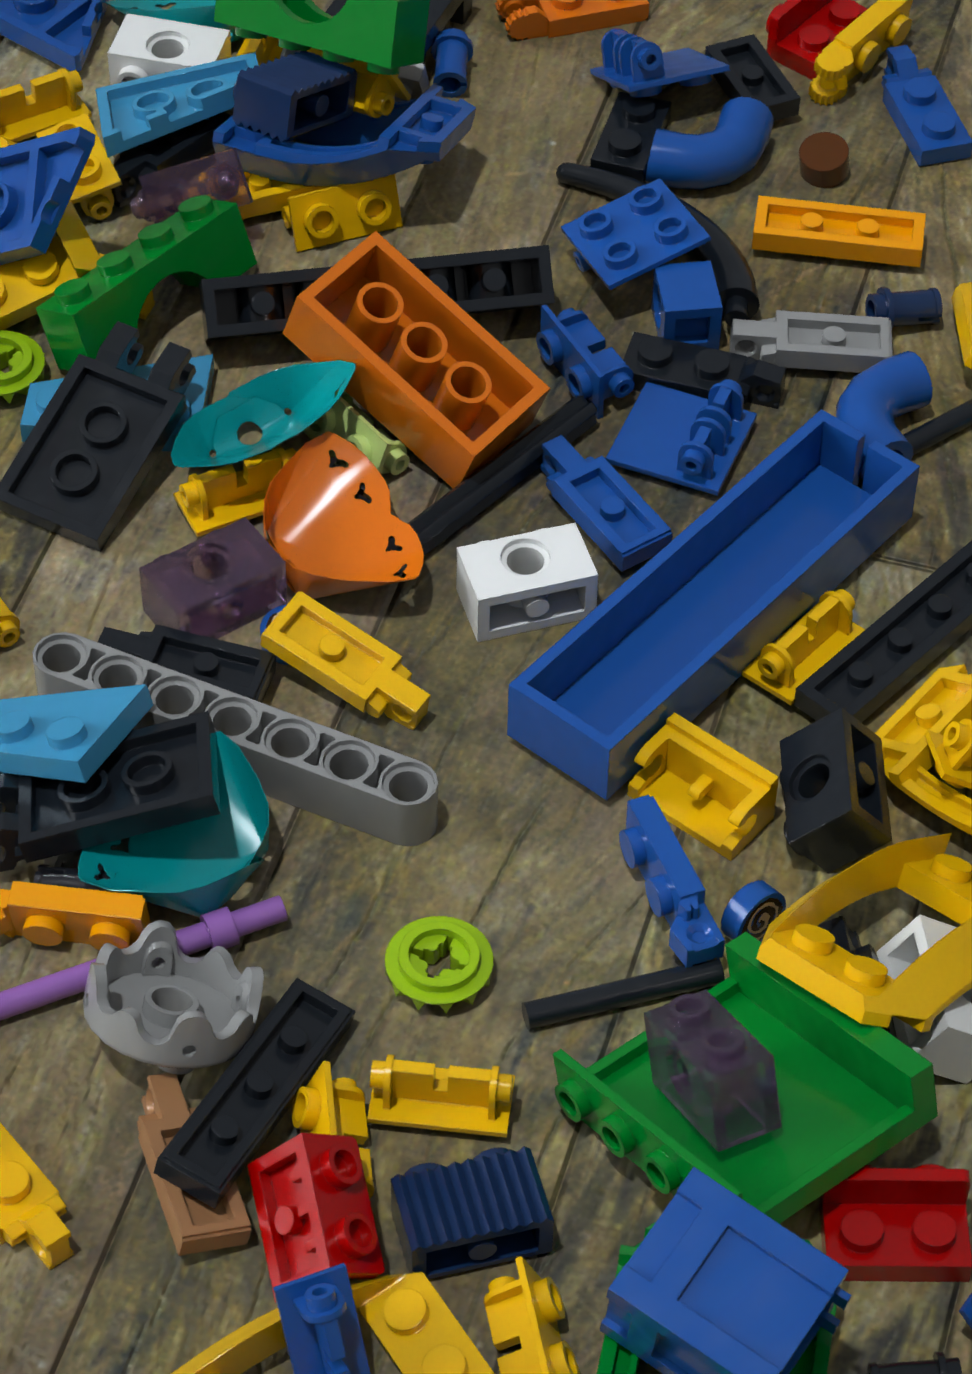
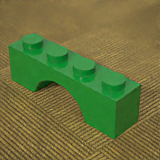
M216 0L214 21L235 27V34L240 37L265 39L270 36L278 38V46L284 49L307 51L315 48L322 50V58L328 61L351 63L356 59L367 62V70L383 75H397L400 73V67L423 63L430 0H347L343 8L335 16L325 13L312 0Z
M208 195L189 198L178 206V212L165 221L143 228L138 233L137 240L122 250L107 253L99 258L96 262L97 267L80 278L72 279L59 285L54 291V296L36 307L58 368L69 371L79 353L96 359L100 346L117 321L137 328L139 315L145 299L151 290L165 277L172 274L180 284L199 288V282L202 279L240 276L255 266L257 261L237 203L211 199Z

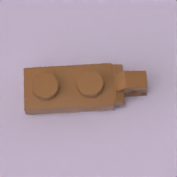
M176 1074L149 1075L147 1078L148 1087L146 1095L142 1096L141 1100L145 1115L139 1116V1121H137L138 1139L178 1256L247 1245L252 1231L251 1223L236 1181L214 1209L153 1173L158 1157L197 1107L188 1108Z

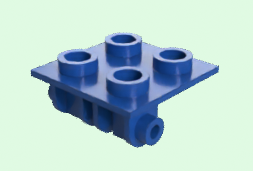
M613 28L605 33L601 41L603 66L590 69L592 75L610 83V86L613 88H621L629 92L631 97H648L661 93L662 85L680 82L682 86L707 84L712 81V74L730 71V66L691 48L662 53L657 44L646 41L623 29Z
M660 178L646 185L639 186L632 192L597 209L590 210L581 217L561 226L562 232L577 249V251L573 252V256L581 272L584 273L591 269L609 290L711 241L710 235Z
M725 379L714 384L709 391L708 399L646 381L605 459L615 466L718 496L757 418V413L743 409L744 397L742 388L736 381L731 379Z

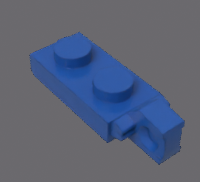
M908 45L887 48V66L884 69L881 81L884 89L882 101L918 166L970 158L972 155V139L936 76L932 75V71L929 68L918 69L916 56Z
M562 435L542 444L543 459L540 469L546 475V486L553 498L621 572L655 556L672 541L673 533L671 528L603 456L595 459L590 456L584 459Z
M645 795L628 800L626 829L621 830L619 833L620 847L628 866L631 869L638 867L644 877L646 895L653 913L657 917L665 916L671 927L669 936L670 948L686 968L714 958L719 959L723 957L725 939L704 903L705 888L654 796Z

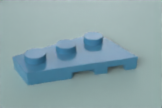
M252 52L96 88L102 137L107 156L111 157L234 108L233 89L237 76L241 69L246 71L248 67L253 69L255 65L259 66L256 53Z

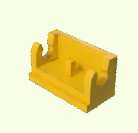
M675 712L666 719V724L644 744L634 758V762L643 767V769L629 782L627 796L632 799L645 795L654 796L668 822L730 861L774 818L779 777Z

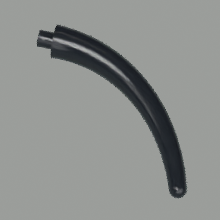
M570 162L560 164L556 170L557 179L563 184L588 190L613 200L632 192L639 186L647 184L615 172ZM678 198L710 235L711 241L692 251L700 261H711L723 307L722 318L731 327L733 319L748 320L758 312L760 305L754 275L746 258L732 239L715 222L692 205Z

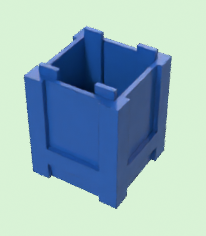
M693 1167L656 1223L608 1288L606 1297L609 1299L606 1316L601 1322L600 1331L662 1374H790L821 1327L833 1335L838 1329L841 1320L830 1313L834 1304L845 1310L852 1295L840 1288L849 1270Z

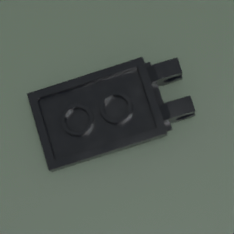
M117 321L100 346L96 359L79 353L0 482V510L101 552L187 409L184 393L196 373L195 365L188 363L192 357L191 350L169 341L152 367L148 380L132 374L144 353L143 345L136 342L140 336L139 330Z
M206 711L132 730L86 783L0 772V872L14 870L18 861L24 859L26 863L219 815L220 797L216 730L209 712Z

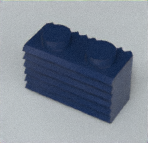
M295 51L293 55L288 54L287 57L275 58L273 62L268 60L267 64L255 65L253 69L250 67L246 71L241 69L233 89V99L235 101L233 120L236 125L243 123L245 129L252 127L254 132L260 130L263 136L270 134L272 139L278 137L281 143L345 120L353 114L358 73L354 68L338 62L325 60L322 56L308 51H300V53Z
M523 1146L517 1152L506 1148H492L481 1152L473 1160L467 1159L461 1164L453 1162L448 1167L436 1163H423L410 1168L403 1175L397 1174L391 1179L392 1218L395 1222L396 1232L399 1236V1242L402 1246L403 1256L409 1273L423 1272L428 1279L512 1261L520 1256L525 1258L552 1252L554 1219L530 1148Z

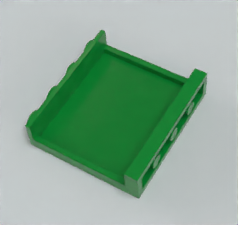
M744 932L725 944L730 977L594 1064L585 1068L562 1049L553 1053L558 1085L555 1087V1096L561 1109L574 1122L582 1120L601 1136L607 1148L619 1158L626 1156L641 1168L653 1186L661 1193L675 1195L689 1172L695 1167L780 1224L936 1118L938 1111L933 1064L882 1027L860 1024L757 960L756 957L761 942L748 932Z

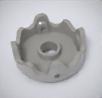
M163 920L154 921L148 924L141 932L137 941L127 948L119 949L109 942L101 947L96 962L90 964L83 998L84 1017L91 1030L106 1045L119 1053L143 1063L156 1065L168 1073L187 1074L195 1068H206L229 1061L238 1055L251 1038L255 1030L264 979L263 969L259 966L246 967L241 974L236 968L228 950L222 946L213 947L205 956L199 958L189 957L183 954L178 947L176 929L171 923Z

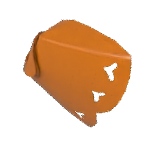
M327 431L306 442L269 483L264 498L263 534L281 577L294 593L302 591L315 599L414 580L420 575L424 563V552L417 533L411 525L391 514L390 490L385 479L368 457L351 442L335 433ZM333 450L336 458L346 461L349 466L347 468H330L329 451ZM361 483L365 484L364 493L371 497V503H367L362 499H355ZM393 536L395 538V545L403 549L401 551H386L389 537ZM407 564V567L403 570V573L406 574L405 577L393 576L403 565Z

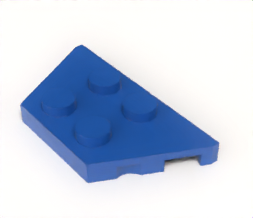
M0 0V35L69 71L77 70L80 72L107 10L108 4L105 2H109V0Z
M76 127L0 148V265L46 254L93 149L96 135L82 127Z

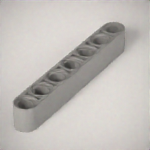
M67 632L53 633L43 637L34 647L32 654L38 695L147 684L154 705L132 730L208 711L216 732L222 731L240 747L259 778L266 796L397 845H420L428 841L436 832L438 826L437 775L430 766L419 760L77 634Z

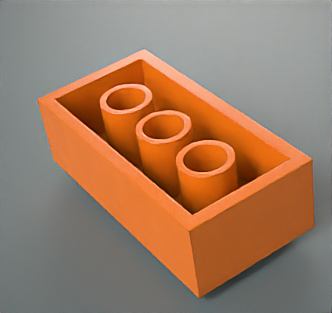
M374 231L297 296L282 333L313 362L342 360L355 363V372L345 391L451 488H455L492 460L531 425L550 390L547 384L377 231Z

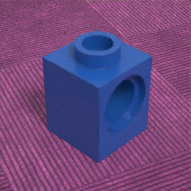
M711 261L662 264L654 268L651 309L658 337L719 350L723 307Z

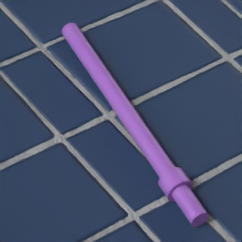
M278 895L231 912L225 906L200 915V923L176 931L178 947L183 954L190 955L207 948L211 950L216 946L228 949L239 945V937L287 921L288 917L284 903ZM96 959L1 991L0 1021L84 992L90 964L96 962Z

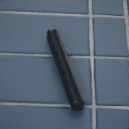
M583 396L573 397L407 524L411 525L419 537L424 556L541 467L540 464H542L543 449L541 446L543 443L560 435L569 443H572L593 427L597 422L595 414L598 411L594 403L588 402ZM393 536L389 537L386 551H401L403 548L395 545V538ZM407 564L403 565L394 575H400L407 567Z

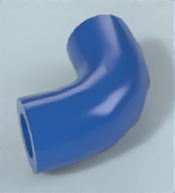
M738 97L729 100L723 105L717 126L711 132L685 134L657 128L649 155L646 183L660 178L670 188L704 190L733 182L753 169L762 156L773 128V114L759 100L751 97Z
M906 351L884 359L856 375L837 402L836 418L865 434L860 469L862 480L864 479L868 446L875 440L910 461L913 457V446L899 431L894 420L901 415L929 405L932 400L933 388L925 364L912 351Z

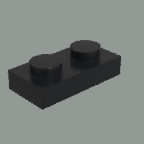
M754 34L706 46L705 55L730 66V71L712 74L730 100L738 97H751L759 100L770 109L773 114V121L799 115L800 96Z
M619 92L592 154L590 166L645 182L655 131L657 128L667 129L671 119L672 102L650 97H631L629 93Z

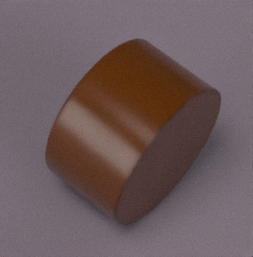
M819 132L807 137L799 149L800 174L807 183L820 188H831L842 183L849 173V148L846 141L841 136L831 132Z

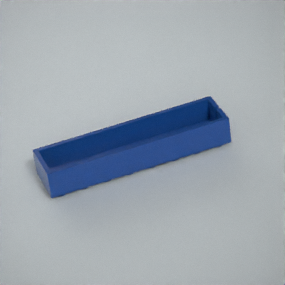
M821 409L509 684L507 735L607 801L642 768L634 762V758L644 744L666 724L667 718L675 712L689 722H692L742 675V671L760 655L761 649L766 644L775 642L819 602L821 595L826 591H833L912 517L920 466L875 440L868 446L862 489L857 487L859 484L865 434Z

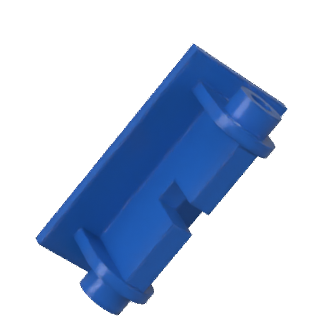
M546 304L541 306V332L537 333L536 342L543 360L548 365L554 364L563 375L573 397L583 396L588 402H593L598 410L595 414L596 418H603L604 399L614 395L617 398H623L633 390V371L612 347L604 349L606 348V339L583 311L567 308L556 317Z
M344 1263L273 1287L293 1374H371L347 1267Z

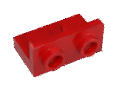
M787 0L783 4H778L771 11L767 19V52L774 61L813 80V78H816L814 63L818 53L821 54L822 50L834 41L835 36L868 8L853 0Z
M300 1133L247 1164L272 1290L275 1286L342 1263L346 1265L348 1276L352 1279H373L384 1273L385 1268L359 1147L354 1137Z
M925 1164L915 1168H874L871 1165H865L821 1195L819 1212L822 1252L849 1270L844 1281L969 1282L972 1272L966 1208L971 1185L969 1171L967 1169H947L936 1164Z

